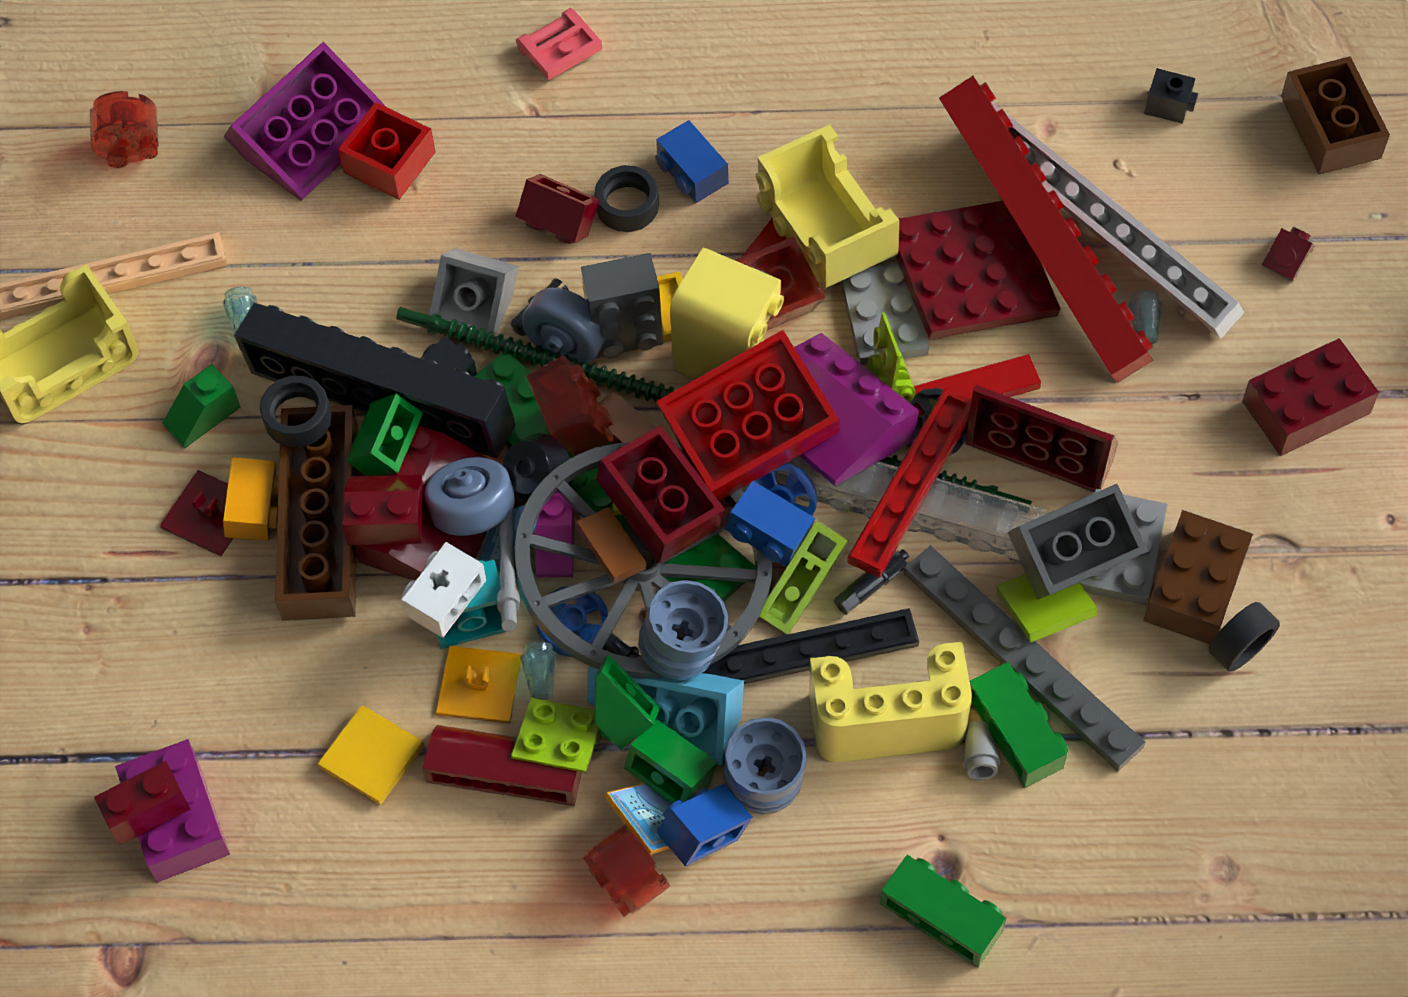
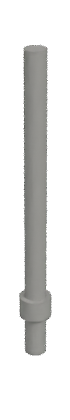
M512 508L507 518L498 524L500 591L497 594V608L501 612L502 629L505 631L516 629V612L520 608V595L515 588Z

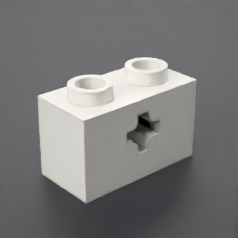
M446 542L439 552L435 551L429 556L425 563L424 571L418 579L410 581L405 587L401 600L406 616L443 638L486 582L483 563Z

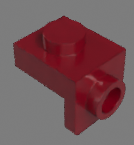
M1292 227L1290 232L1281 228L1262 266L1294 281L1308 254L1312 253L1315 248L1314 244L1309 242L1311 235L1296 227Z

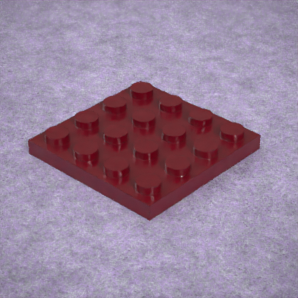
M1003 201L899 218L898 255L895 256L929 340L1058 316L1061 307L1042 263Z

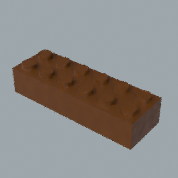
M353 405L330 406L332 412L330 426L324 436L313 444L303 447H286L280 444L275 603L282 621L356 617L355 545H347L342 526L344 490L349 476H358V470L346 462L358 434V423ZM317 407L282 408L280 424L285 426L303 424L314 416Z

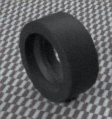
M618 166L611 168L601 175L596 183L594 197L600 199L596 211L599 219L607 227L616 231L632 232L643 229L656 217L659 209V190L655 178L647 170L637 166ZM634 187L643 191L647 196V200L638 208L619 210L608 204L607 197L616 189Z
M289 376L279 379L270 385L261 397L259 410L267 434L281 445L286 447H303L313 444L324 436L330 426L332 412L325 390L313 379L305 376ZM304 397L316 403V413L303 424L285 426L276 421L275 412L286 400Z
M1254 602L1238 612L1217 633L1208 647L1209 653L1227 671H1235L1250 661L1265 647L1280 627V621L1263 604Z

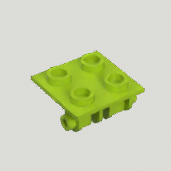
M882 312L879 327H875L873 332L875 349L874 354L869 355L868 370L910 403L915 396V388L910 379L902 353L898 349L885 312Z
M531 697L511 758L586 773L594 745H598L601 738V733L595 724V710Z

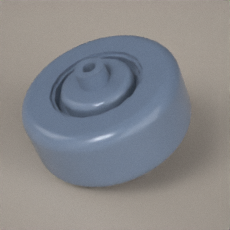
M545 288L540 290L533 297L522 316L523 329L535 346L540 345L542 351L547 348L552 354L560 352L561 357L568 354L569 359L577 358L580 363L583 361L587 363L593 361L606 341L605 338L601 337L600 326L591 322L587 300L569 290L562 288Z
M465 458L449 463L431 476L424 489V500L434 526L444 533L456 536L475 535L494 528L507 518L515 502L514 491L507 470L500 463L487 458Z

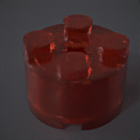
M115 91L103 94L94 100L93 108L89 110L90 146L97 156L107 160V164L110 167L122 168L130 162L153 159L158 155L157 107L150 98L139 94V98L128 97V91Z
M623 824L586 851L587 855L582 858L600 887L602 888L608 884L605 890L623 917L628 914H635L670 888L663 873L659 875L655 870L656 863L631 829L628 830L626 824Z

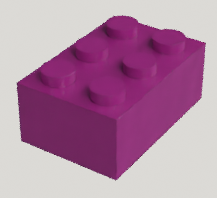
M189 739L115 766L120 783L167 761L191 810L138 836L147 867L157 883L231 855L197 755Z

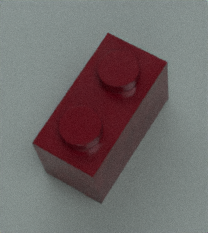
M538 174L526 179L515 217L526 221V226L531 229L549 231L555 234L557 240L573 244L588 237L600 199L545 175Z
M167 761L94 796L119 846L191 810Z

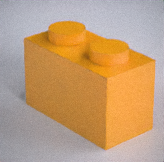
M232 457L223 519L225 537L268 541L270 528L277 527L278 507L273 506L274 496H278L279 475H276L275 461Z

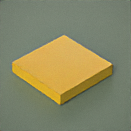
M361 705L318 762L319 769L381 806L421 752L424 743L419 738Z

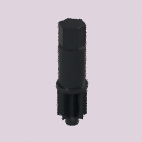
M901 549L899 552L898 550L895 551L881 578L867 572L862 574L835 597L834 603L838 609L847 615L883 585L889 584L908 564L905 561L909 558L908 553L904 549Z

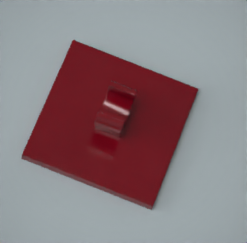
M197 470L161 523L160 528L222 557L234 539L224 536L223 519L228 483Z

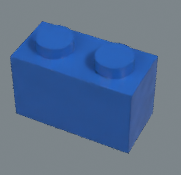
M690 120L656 139L657 154L655 159L662 171H668L675 179V183L681 193L684 195L688 194L695 203L729 184L728 163Z
M752 481L731 510L725 530L730 532L737 541L748 543L761 551L770 561L779 562L787 567L811 530L815 518L755 481Z
M723 783L711 790L703 788L691 799L683 803L681 800L672 803L664 811L663 816L665 818L656 833L683 865L687 866L738 841L753 816Z

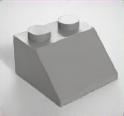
M457 248L442 254L429 315L439 314L442 319H446L449 322L455 319L458 325L465 322L467 328L475 325L477 331L484 328L487 334L490 331H494L496 336L513 297L519 266Z

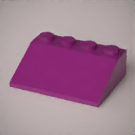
M323 41L229 127L224 138L247 162L302 201L341 164L338 152L339 147L374 102L385 105Z
M823 333L794 347L839 418L840 433L799 455L800 458L834 486L838 485L913 442L919 410Z

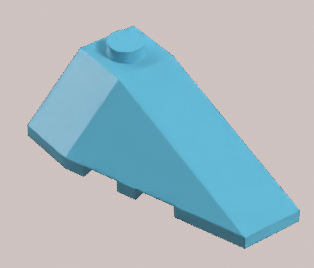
M589 666L587 702L596 706V675L598 669ZM704 673L695 678L685 680L632 678L660 707L655 722L659 720L670 729L675 730L681 737L717 761V765L725 764L728 741L738 728L742 717L743 680Z

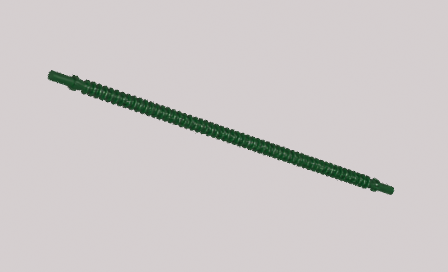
M399 307L397 311V320L425 328L429 334H445L449 340L456 337L458 343H461L463 340H465L468 346L475 343V348L479 349L481 346H484L485 351L488 352L490 349H493L494 354L503 352V355H507L509 353L516 360L521 357L523 363L530 360L533 366L540 363L542 369H545L547 366L550 367L552 372L559 369L561 375L565 374V372H568L571 378L578 375L580 381L588 378L587 380L590 384L597 381L598 386L606 384L607 389H611L614 386L617 392H621L624 389L627 395L634 392L636 398H640L641 395L645 396L646 401L653 398L655 404H657L656 401L674 391L673 386L665 389L663 383L656 386L653 380L646 383L644 377L636 380L634 374L627 377L625 371L617 374L615 368L608 371L605 365L602 368H598L597 363L589 365L586 361L578 362L577 358L571 360L568 354L561 357L560 352L552 354L547 348L542 351L540 345H537L535 348L532 347L530 342L523 345L521 339L514 342L511 336L504 339L503 334L495 336L494 331H490L487 334L484 328L477 331L475 325L467 328L465 322L458 325L457 320L453 319L449 322L446 319H442L441 315L436 313L430 316L404 307ZM894 455L892 458L887 456L868 467V469L872 470L873 467H876L879 473L886 470L888 471V476H892L893 473H896L902 461L898 460L897 455ZM946 470L939 473L932 485L937 486L939 492L942 489H947L949 495L952 492H956L959 498L962 495H966L968 501L975 498L991 508L994 504L1027 515L1032 504L1030 500L998 491L999 487L981 486L977 484L975 479L972 482H968L966 476L958 479L956 473L948 476Z

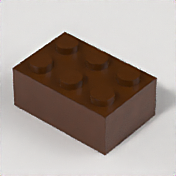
M1351 56L1287 73L1281 98L1318 174L1382 159L1390 133Z
M1182 510L1143 621L1210 644L1220 631L1253 533Z

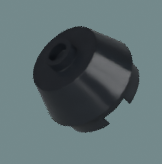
M545 433L528 435L513 445L506 453L502 466L509 474L514 493L527 502L542 480L555 468L570 459L567 452L569 451L568 448L554 436Z

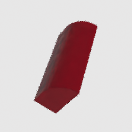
M436 725L433 729L422 768L426 782L430 784L575 806L582 772L512 759L511 756L518 737Z

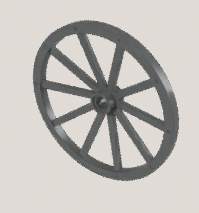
M628 443L597 447L567 460L546 476L533 491L520 516L514 544V565L517 585L528 612L539 628L558 647L575 659L599 670L603 658L609 654L631 678H665L651 670L643 659L626 657L603 650L634 592L641 591L647 613L649 605L655 596L652 586L660 590L671 583L664 577L753 582L752 596L744 612L732 627L727 624V631L711 664L715 663L734 650L754 627L769 592L772 577V561L752 546L755 569L664 563L725 531L730 513L722 517L719 529L660 564L626 520L628 536L646 561L648 569L618 582H623L625 585L592 644L571 632L549 608L615 585L607 574L543 597L541 596L532 573L530 547L600 565L589 548L532 534L539 514L556 492L582 518L595 513L567 483L587 471L599 468L602 458ZM740 489L724 499L734 508L744 491Z

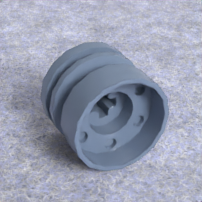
M682 580L672 582L658 590L649 605L643 625L639 631L638 646L642 659L651 670L665 678L685 680L700 675L708 669L727 631L728 614L724 602L714 590L694 581Z
M769 717L751 719L736 729L728 741L723 776L726 787L747 811L758 814L775 813L793 802L800 792L807 759L803 740L790 725L782 720ZM764 767L770 769V772H767L764 777L758 775V772H761Z

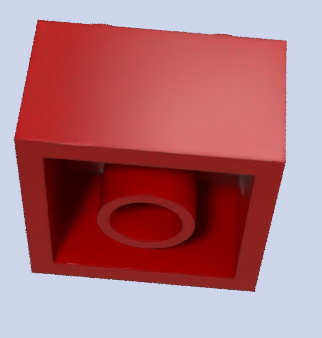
M374 102L339 147L338 152L343 173L400 200L436 153L430 127Z

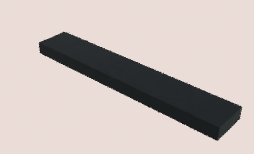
M907 608L741 644L722 659L709 665L708 669L702 673L743 680L744 684L810 670V658L834 656L848 662L919 646V638L911 610Z

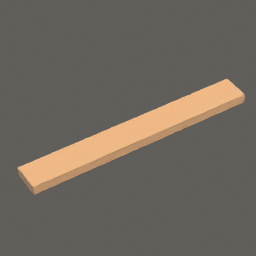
M217 232L0 283V320L43 310L63 301L64 298L60 292V284L63 277L68 272L77 270L86 264L107 294L225 267L227 262L220 233Z

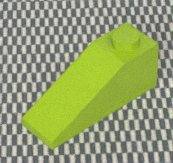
M816 521L767 598L759 617L784 633L789 634L850 540L823 523Z

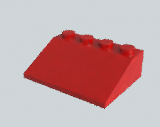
M784 330L656 401L687 460L718 501L840 433L839 418Z

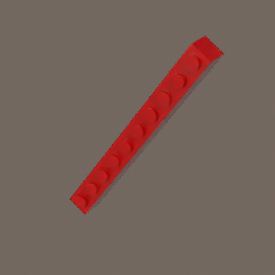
M971 76L939 97V100L1115 381L1119 383L1154 361L1148 350L1153 348L1143 330L1136 333L1130 324L1135 317L1125 301L1118 305L1112 294L1117 291V288L1107 273L1100 276L1094 267L1100 262L1089 245L1082 248L1077 240L1082 235L1081 231L1072 217L1065 221L1059 210L1065 207L1055 190L1048 193L1042 183L1048 180L1037 162L1033 165L1029 164L1025 156L1030 151L1020 135L1013 138L1008 129L1013 124L1003 108L996 111L991 102L996 100V97L988 84L984 82L980 85L975 77Z

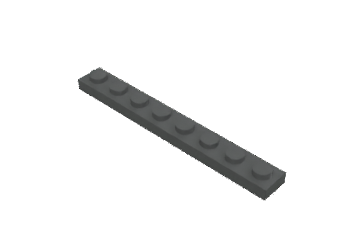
M931 545L904 567V575L999 663L1009 662L1015 672L1020 671L1027 681L1029 690L1117 772L1144 748L1146 742L1036 641L1030 643L1021 628Z

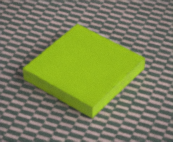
M1026 574L996 586L997 595L1030 643L1097 616L1096 605L1079 582L1038 600Z

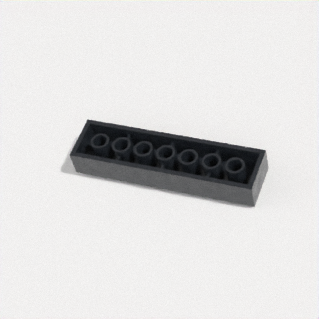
M254 302L234 334L251 374L274 382L289 376L308 377L320 384L325 390L328 401L340 405H353L354 410L367 413L372 402L398 394L423 413L418 425L442 432L476 452L498 459L516 426L505 387L499 382L471 376L460 368L450 369L441 366L436 361L427 357L421 359L409 355L398 347L388 348L379 345L368 337L361 336L359 338L347 334L336 326L326 327L317 324L306 316L300 315L297 317L285 313L274 305H268L267 307Z

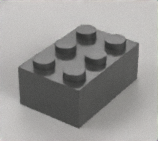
M651 253L581 267L584 298L587 300L591 322L600 326L601 337L606 339L595 358L603 356L615 357L623 352L637 349L649 350L663 344L660 288Z
M1118 483L1007 532L1037 600L1148 552Z

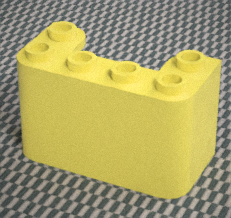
M830 124L759 156L758 172L755 174L760 191L756 195L760 208L764 213H770L777 233L781 237L785 236L795 259L803 261L812 284L815 286L819 284L823 289L898 255L899 219L891 208L885 211L882 207L874 208L847 170L846 156L844 154L839 155L835 151L833 143L838 141V135Z
M703 247L677 288L670 306L673 369L696 379L764 341L767 331L766 323L771 315L776 316L779 313L784 301V296L780 295L781 280Z
M87 264L77 270L68 272L63 277L60 284V292L64 298L63 301L45 308L42 313L23 323L16 324L4 334L0 329V398L18 423H27L39 418L127 368L138 357L139 350L126 319Z
M963 642L937 645L930 651L927 658L929 681L858 689L853 688L851 670L843 659L834 656L810 658L809 700L818 754L829 762H845L951 750L961 745L966 735L972 697Z

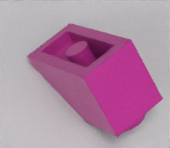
M555 493L538 516L535 525V535L574 545L575 510L559 493ZM536 549V576L538 578H573L574 558Z

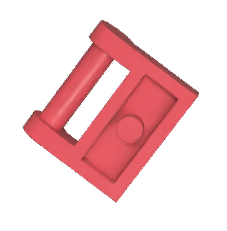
M571 7L563 11L560 18L532 34H523L516 38V44L521 53L529 57L548 81L602 50V41ZM566 28H569L568 30L562 32L561 34L555 36L554 38L548 40L547 42H545V43H543V44H541L540 46L537 47V45H539L540 43H542V42L546 41L547 39L553 37L554 35H556V34H558L559 32L565 30Z

